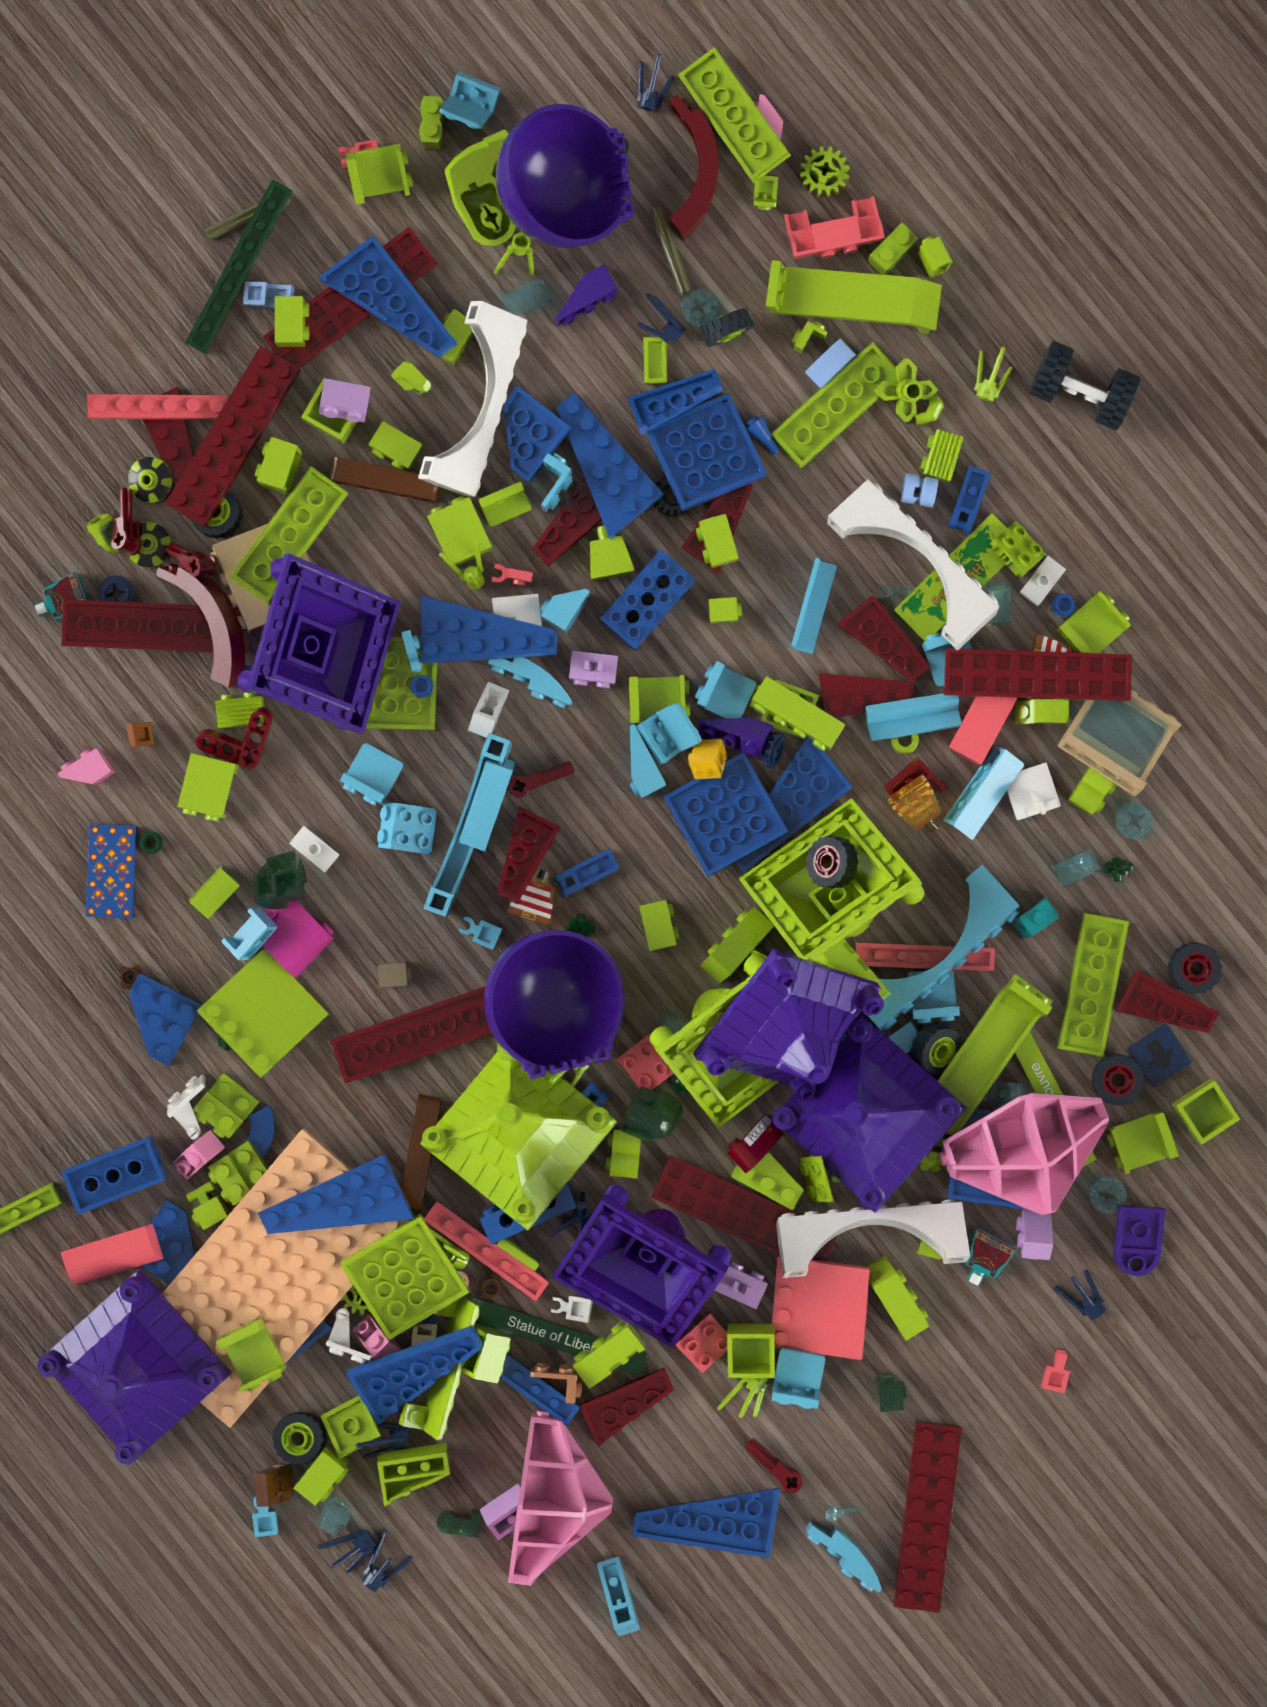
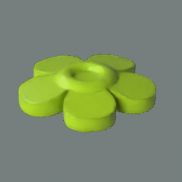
M931 1150L921 1161L920 1168L924 1171H928L930 1168L933 1172L939 1171L942 1164L938 1152Z

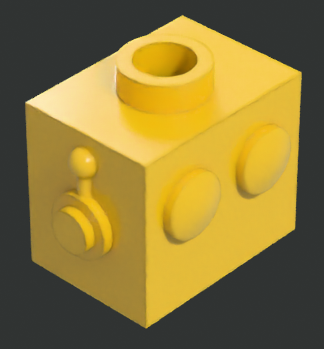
M722 739L701 740L700 743L693 746L688 761L694 779L722 777L727 758Z

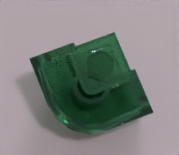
M295 850L266 859L267 863L261 867L258 874L254 875L255 902L263 908L285 909L288 908L287 903L305 898L304 883L307 882V876L302 860Z
M641 1086L635 1099H632L629 1105L622 1132L650 1142L654 1139L670 1136L683 1113L682 1104L675 1096L665 1090H662L660 1094Z

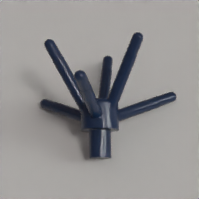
M581 1192L580 1202L577 1208H575L574 1214L562 1221L559 1227L549 1233V1236H554L574 1222L579 1225L580 1234L584 1225H586L591 1217L590 1210L585 1203V1192Z

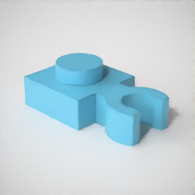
M410 630L401 632L413 673L421 671L422 668L416 650L420 648L417 635L412 636Z
M464 917L463 920L470 923V928L468 930L460 928L459 932L465 935L474 934L473 942L494 950L502 928L483 920L480 921L478 926L472 918Z
M255 1496L253 1504L258 1509V1512L252 1513L255 1537L278 1535L276 1510H269V1507H257Z

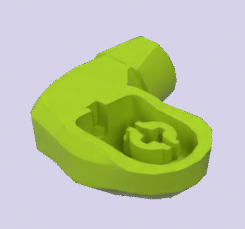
M505 129L483 138V141L466 148L445 168L446 179L456 211L467 226L472 238L480 244L487 246H497L505 243L514 234L516 225L510 220L501 204L496 186L497 160L502 145L509 135Z

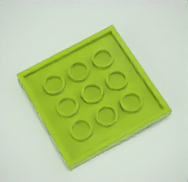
M391 637L365 729L435 731L438 663L422 664L420 662L422 670L413 673L403 637ZM419 648V649H416V650H417L418 658H419V661H420V648ZM426 675L432 680L433 691L428 697L418 698L411 692L410 683L415 676Z
M265 948L197 1010V1013L260 1078L329 1015Z
M421 1214L340 1261L344 1272L389 1340L469 1293L466 1284Z

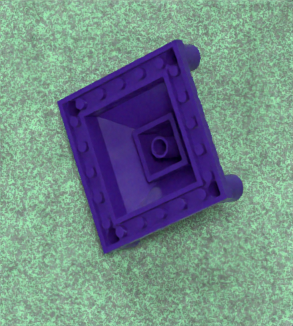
M284 554L283 557L276 558L271 564V575L278 583L269 608L252 669H247L240 673L238 677L239 688L245 693H258L332 722L339 730H351L358 734H364L401 602L294 555Z
M773 949L693 1055L696 1060L704 1063L711 1075H722L728 1068L736 1069L790 1085L797 1099L808 1100L817 1091L815 1084L824 1082L829 1076L837 1053L838 1041L850 1026L849 1024L855 1020L861 1010L865 1015L872 1016L877 1015L883 1009L884 1001L879 994L881 987L877 982Z
M861 1015L858 1020L850 1024L845 1039L841 1040L838 1044L831 1072L824 1082L815 1084L817 1091L813 1097L808 1100H799L793 1094L783 1107L778 1108L774 1112L772 1120L777 1128L785 1130L812 1156H822L824 1167L851 1190L864 1207L876 1213L968 1107L868 1018Z
M610 1185L579 1236L564 1255L552 1278L673 1348L726 1274L732 1258L731 1253L726 1247L721 1245L712 1246L707 1255L701 1253L685 1238L684 1229L673 1212L666 1209H655L644 1214L625 1208L629 1199V1194L625 1188L620 1185Z
M140 1269L124 1281L118 1289L52 1349L44 1354L37 1364L38 1370L43 1376H55L82 1408L87 1411L89 1416L101 1427L117 1446L115 1448L116 1459L125 1465L132 1464L232 1374L227 1366Z

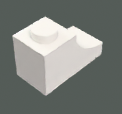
M488 682L473 712L468 731L486 738L488 733L492 734L510 690Z

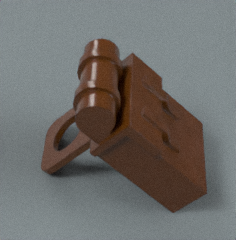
M290 1463L272 1465V1467L254 1472L253 1480L257 1507H269L278 1502H286L290 1500V1497H293V1473Z

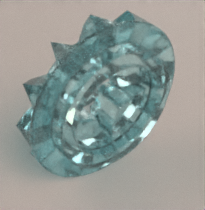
M701 288L691 290L683 298L681 304L683 317L692 325L703 326L708 324L716 317L718 311L716 297L710 291ZM695 299L700 304L708 302L703 308L705 315L699 310L692 311L696 307Z
M1132 802L1125 804L1119 809L1115 822L1118 831L1124 837L1139 839L1151 830L1153 819L1151 811L1143 804ZM1132 814L1134 817L1143 816L1138 821L1139 828L1135 825L1126 826L1131 821L1130 816Z
M1103 1176L1094 1181L1090 1188L1089 1199L1096 1210L1106 1214L1117 1212L1118 1205L1125 1204L1126 1189L1118 1179ZM1110 1187V1193L1114 1194L1117 1198H1108L1105 1202L1104 1196L1099 1191H1107Z

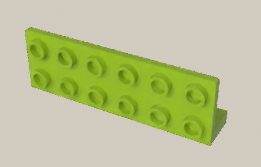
M463 1296L434 1314L450 1317L446 1335L471 1325L474 1328L475 1321L479 1317V1305ZM466 1360L452 1367L451 1372L447 1375H442L436 1379L435 1384L429 1389L425 1405L408 1401L404 1403L399 1424L405 1427L422 1429L436 1440H442L443 1434L447 1430L448 1416L454 1406V1395L460 1385V1374Z

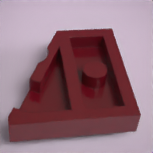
M918 756L884 786V789L899 805L909 803L913 799L928 797L927 793L909 798L917 790L909 791L901 799L895 794V792L922 774L927 780L931 793L939 790L944 792L948 788Z

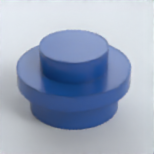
M1059 594L1052 601V610L1060 617L1069 616L1075 609V601L1068 594Z
M426 675L415 676L410 683L411 692L418 698L428 697L433 691L432 680Z

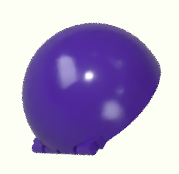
M569 104L548 105L527 115L512 129L505 139L496 166L498 196L510 220L524 234L537 242L558 248H574L588 245L604 238L619 223H625L629 221L628 218H633L632 200H626V197L632 196L630 178L626 177V174L629 173L627 154L619 153V151L626 150L624 133H618L617 128H609L599 117L586 109Z
M563 930L536 932L510 945L493 965L484 992V1009L487 1023L492 1035L502 1049L521 1063L522 1071L528 1073L530 1080L546 1076V1071L551 1075L567 1071L568 1069L590 1065V1059L593 1060L594 1064L611 1059L609 1051L614 1050L612 1041L622 1022L625 992L620 972L610 955L588 937Z

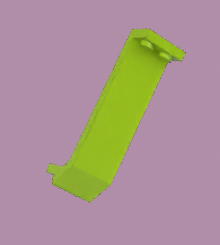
M772 260L766 307L771 314L908 325L916 327L920 334L929 335L930 330L936 331L942 285L916 277L784 267L781 261Z
M1016 974L996 995L937 1080L968 1107L945 1133L948 1137L961 1131L1031 1028L1040 1017L1048 1015L1052 1009L1050 1005L1053 1001Z

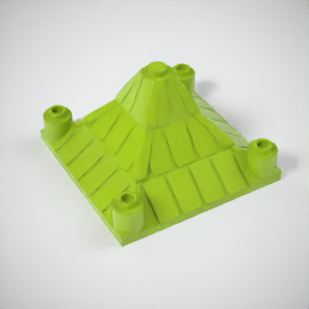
M852 798L739 878L754 902L763 910L799 958L824 966L828 964V959L824 954L825 951L843 938L862 934L869 927L874 917L880 911L893 904L895 900L902 898L903 902L912 905L921 901L924 896V889L921 886L920 879ZM820 837H842L854 845V849L858 854L857 859L859 860L857 864L858 870L848 885L842 888L821 887L809 877L808 870L806 869V856H808V850L812 847L813 842L817 841Z
M754 954L746 960L744 969L749 975L746 981L730 990L718 988L702 993L697 998L693 1008L691 1021L680 1031L674 1034L669 1027L661 1026L656 1028L650 1035V1042L718 1128L779 1082L728 1068L722 1075H711L704 1063L696 1060L693 1055L701 1042L766 958L762 954Z
M498 1044L497 1053L442 1117L436 1126L428 1127L424 1131L420 1144L528 1231L617 1121L609 1115L606 1109L595 1105L561 1077L554 1083H551L550 1079L555 1074L550 1075L546 1071V1076L530 1080L528 1073L522 1071L521 1063L511 1057Z

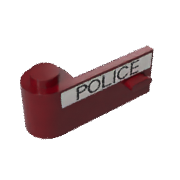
M764 1114L742 1139L736 1137L727 1145L729 1148L727 1154L746 1174L764 1158L784 1133Z

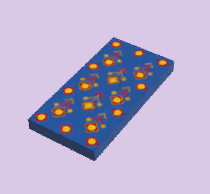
M90 824L86 896L87 917L133 918L137 826Z

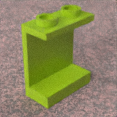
M401 144L346 153V162L356 205L365 203L364 197L402 190L405 191L406 196L410 195L409 187L413 186L411 172L406 173L405 165L409 164L407 151H402Z
M464 496L452 500V505L446 508L439 506L430 511L431 514L427 516L445 556L456 566L476 558L474 541H478L480 555L493 550L470 498H464Z
M1099 591L1056 630L1076 653H1100L1122 632L1128 629L1131 624L1128 622L1130 620L1128 615L1123 610L1118 611L1113 605L1115 603L1113 598L1105 592L1103 594Z
M684 675L679 677L653 678L629 677L630 725L640 724L653 713L674 703H679L686 711V715L690 717V703H685V694H689V680H685Z
M191 753L177 807L183 808L182 813L196 816L197 812L206 814L205 819L217 822L219 817L225 819L226 814L224 812L233 776L237 774L239 765Z
M1162 1111L1107 1128L1109 1132L1106 1135L1110 1148L1115 1149L1117 1155L1114 1157L1115 1165L1118 1170H1122L1125 1174L1131 1173L1130 1170L1161 1159H1172L1179 1156L1165 1114Z
M262 1317L221 1336L216 1341L220 1350L226 1349L242 1382L239 1387L240 1392L246 1389L251 1392L262 1386L261 1382L267 1379L269 1382L280 1378L282 1376L281 1373L286 1368Z

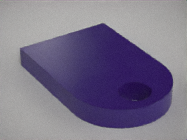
M1118 1205L1113 1256L1118 1267L1125 1273L1132 1276H1142L1148 1274L1157 1266L1161 1256L1166 1210L1163 1207ZM1135 1258H1140V1267L1131 1269V1261Z

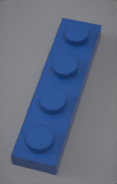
M507 1353L503 1364V1373L500 1378L551 1416L560 1419L567 1427L580 1409V1405L576 1402L575 1404L566 1403V1395L543 1378L531 1377V1369Z

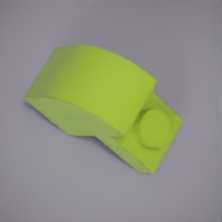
M1032 699L1015 702V724L1069 723V700Z

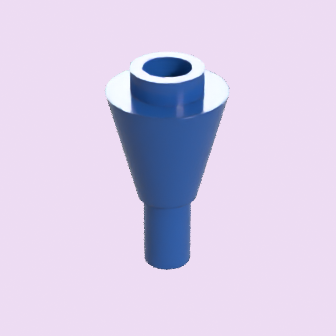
M755 415L746 422L747 432L764 444L772 455L780 450L771 438L772 436L763 415L761 417Z

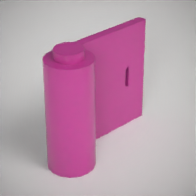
M287 890L264 911L278 928L262 946L295 978L334 940L332 934L335 931L327 923L324 922L321 925Z

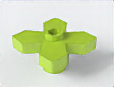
M904 358L896 366L897 382L882 381L875 389V393L883 401L897 399L895 414L903 422H909L917 414L916 401L919 399L930 400L938 391L930 380H916L917 367L908 358Z

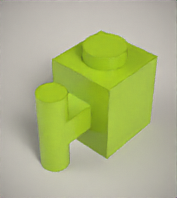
M211 1181L186 1194L190 1203L196 1199L201 1203V1205L192 1210L194 1213L192 1218L197 1227L201 1226L203 1230L223 1220L230 1214L220 1194L212 1199L207 1194L215 1189Z

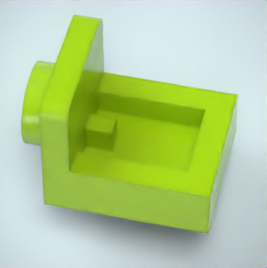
M766 174L755 182L753 205L758 206V209L771 210V207H776L777 174Z
M807 321L802 331L798 329L792 340L795 343L793 350L801 354L812 334L825 340L828 333L825 331V327L818 322L813 321V323Z

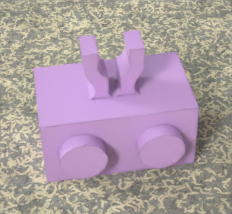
M324 378L319 414L328 418L338 417L347 419L350 422H365L371 387Z
M572 651L569 680H573L574 685L587 686V682L596 683L598 688L610 689V685H615L618 656Z
M1023 1210L1021 1217H1017L1016 1230L1020 1231L1017 1247L1021 1248L1022 1258L1050 1260L1053 1248L1051 1213L1042 1216L1033 1211Z
M731 1261L726 1274L714 1291L757 1309L768 1285L767 1281L764 1280L765 1276L753 1270L750 1274L743 1270L744 1266Z
M516 1484L480 1509L487 1527L498 1540L511 1531L514 1534L521 1488L519 1484Z

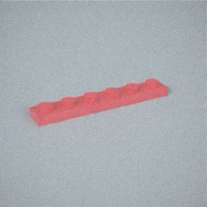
M87 394L88 419L216 420L228 400V395Z
M855 943V952L867 966L931 969L943 961L955 946ZM981 948L975 954L971 952L965 957L967 961L958 969L954 967L952 970L994 971L995 948Z
M438 1200L424 1218L428 1224L534 1301H537L550 1281L497 1246V1243L490 1244L488 1237Z

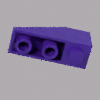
M604 264L582 277L555 318L557 327L561 324L567 326L575 321L574 317L581 313L586 315L595 310V305L601 302L606 304L615 298L617 287Z
M755 718L699 720V735L702 739H722L725 747L762 759L766 742L769 741V737L773 734V724Z

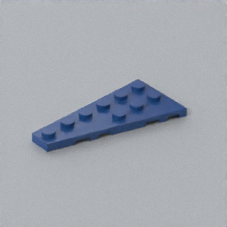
M374 236L370 237L318 277L320 281L437 358L442 357L457 345L454 338Z
M573 393L556 408L560 418L572 427L567 435L611 540L659 500L663 493L577 395Z
M421 596L420 662L422 664L557 655V632L554 629Z
M809 738L805 739L768 795L789 833L737 861L736 864L743 873L852 788L825 751H821L813 746L812 743L814 741Z
M385 1154L258 1212L267 1234L415 1218Z
M471 1325L347 1369L346 1376L377 1424L380 1425L384 1422L385 1417L391 1413H396L399 1407L407 1401L411 1402L435 1384L436 1379L451 1372V1368L456 1364L463 1363L482 1349V1341Z
M780 1487L636 1511L632 1536L770 1558Z

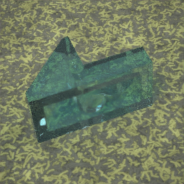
M543 279L523 282L520 288L500 296L506 311L516 316L552 301Z
M1009 581L986 584L984 592L987 595L991 594L994 596L999 606L997 614L987 622L988 626L1011 623V587Z
M1091 849L1079 852L1052 866L1062 887L1101 870Z
M995 1080L985 1095L984 1103L1006 1105L1020 1096L1027 1095L1028 1084Z

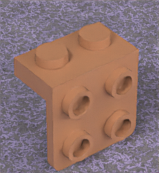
M537 1362V1365L532 1366L530 1371L531 1377L567 1379L566 1403L575 1404L576 1397H581L582 1379H578V1373L573 1368V1364L561 1363L560 1367L551 1366L549 1362Z

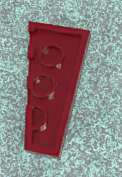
M175 387L161 395H180L178 387ZM142 419L162 460L169 466L173 482L176 486L194 456L185 420Z
M583 477V481L578 488H575L565 506L559 510L552 524H549L532 548L547 567L602 522L585 477Z
M747 484L716 497L700 521L726 514L733 537L753 485ZM697 524L681 549L719 575L722 566L711 568L710 563L705 564L702 551L706 549L704 542H699L696 528H699V525Z
M873 595L836 624L911 682L930 668V665Z
M818 673L824 712L834 718L866 713V706L916 698L913 682Z
M519 806L497 895L518 905L557 836L560 826Z
M1137 970L1134 971L1115 1009L1116 1012L1206 1033L1210 1032L1219 1012Z
M665 1367L580 1403V1408L597 1447L605 1443L604 1441L612 1435L621 1431V1428L629 1422L637 1419L645 1410L651 1408L674 1391Z

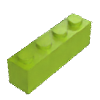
M768 676L765 677L751 701L756 711L763 715L766 712L772 715L774 722L783 727L788 725L793 728L792 732L802 739L807 737L814 741L812 745L821 751L825 749L831 750L846 725Z

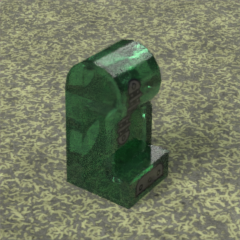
M445 1509L438 1516L437 1527L446 1534L478 1538L481 1512L480 1510L472 1509L471 1515L456 1514L453 1510Z

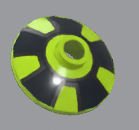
M141 458L132 465L129 471V488L132 489L133 495L143 502H159L171 491L173 484L172 472L169 466L159 458ZM146 476H149L151 479L149 484H146L144 481Z
M140 523L139 537L142 540V547L138 554H128V556L138 566L144 568L157 567L169 557L165 549L169 546V543H172L170 535L165 528L157 523ZM145 540L151 541L150 547L145 548L143 546Z

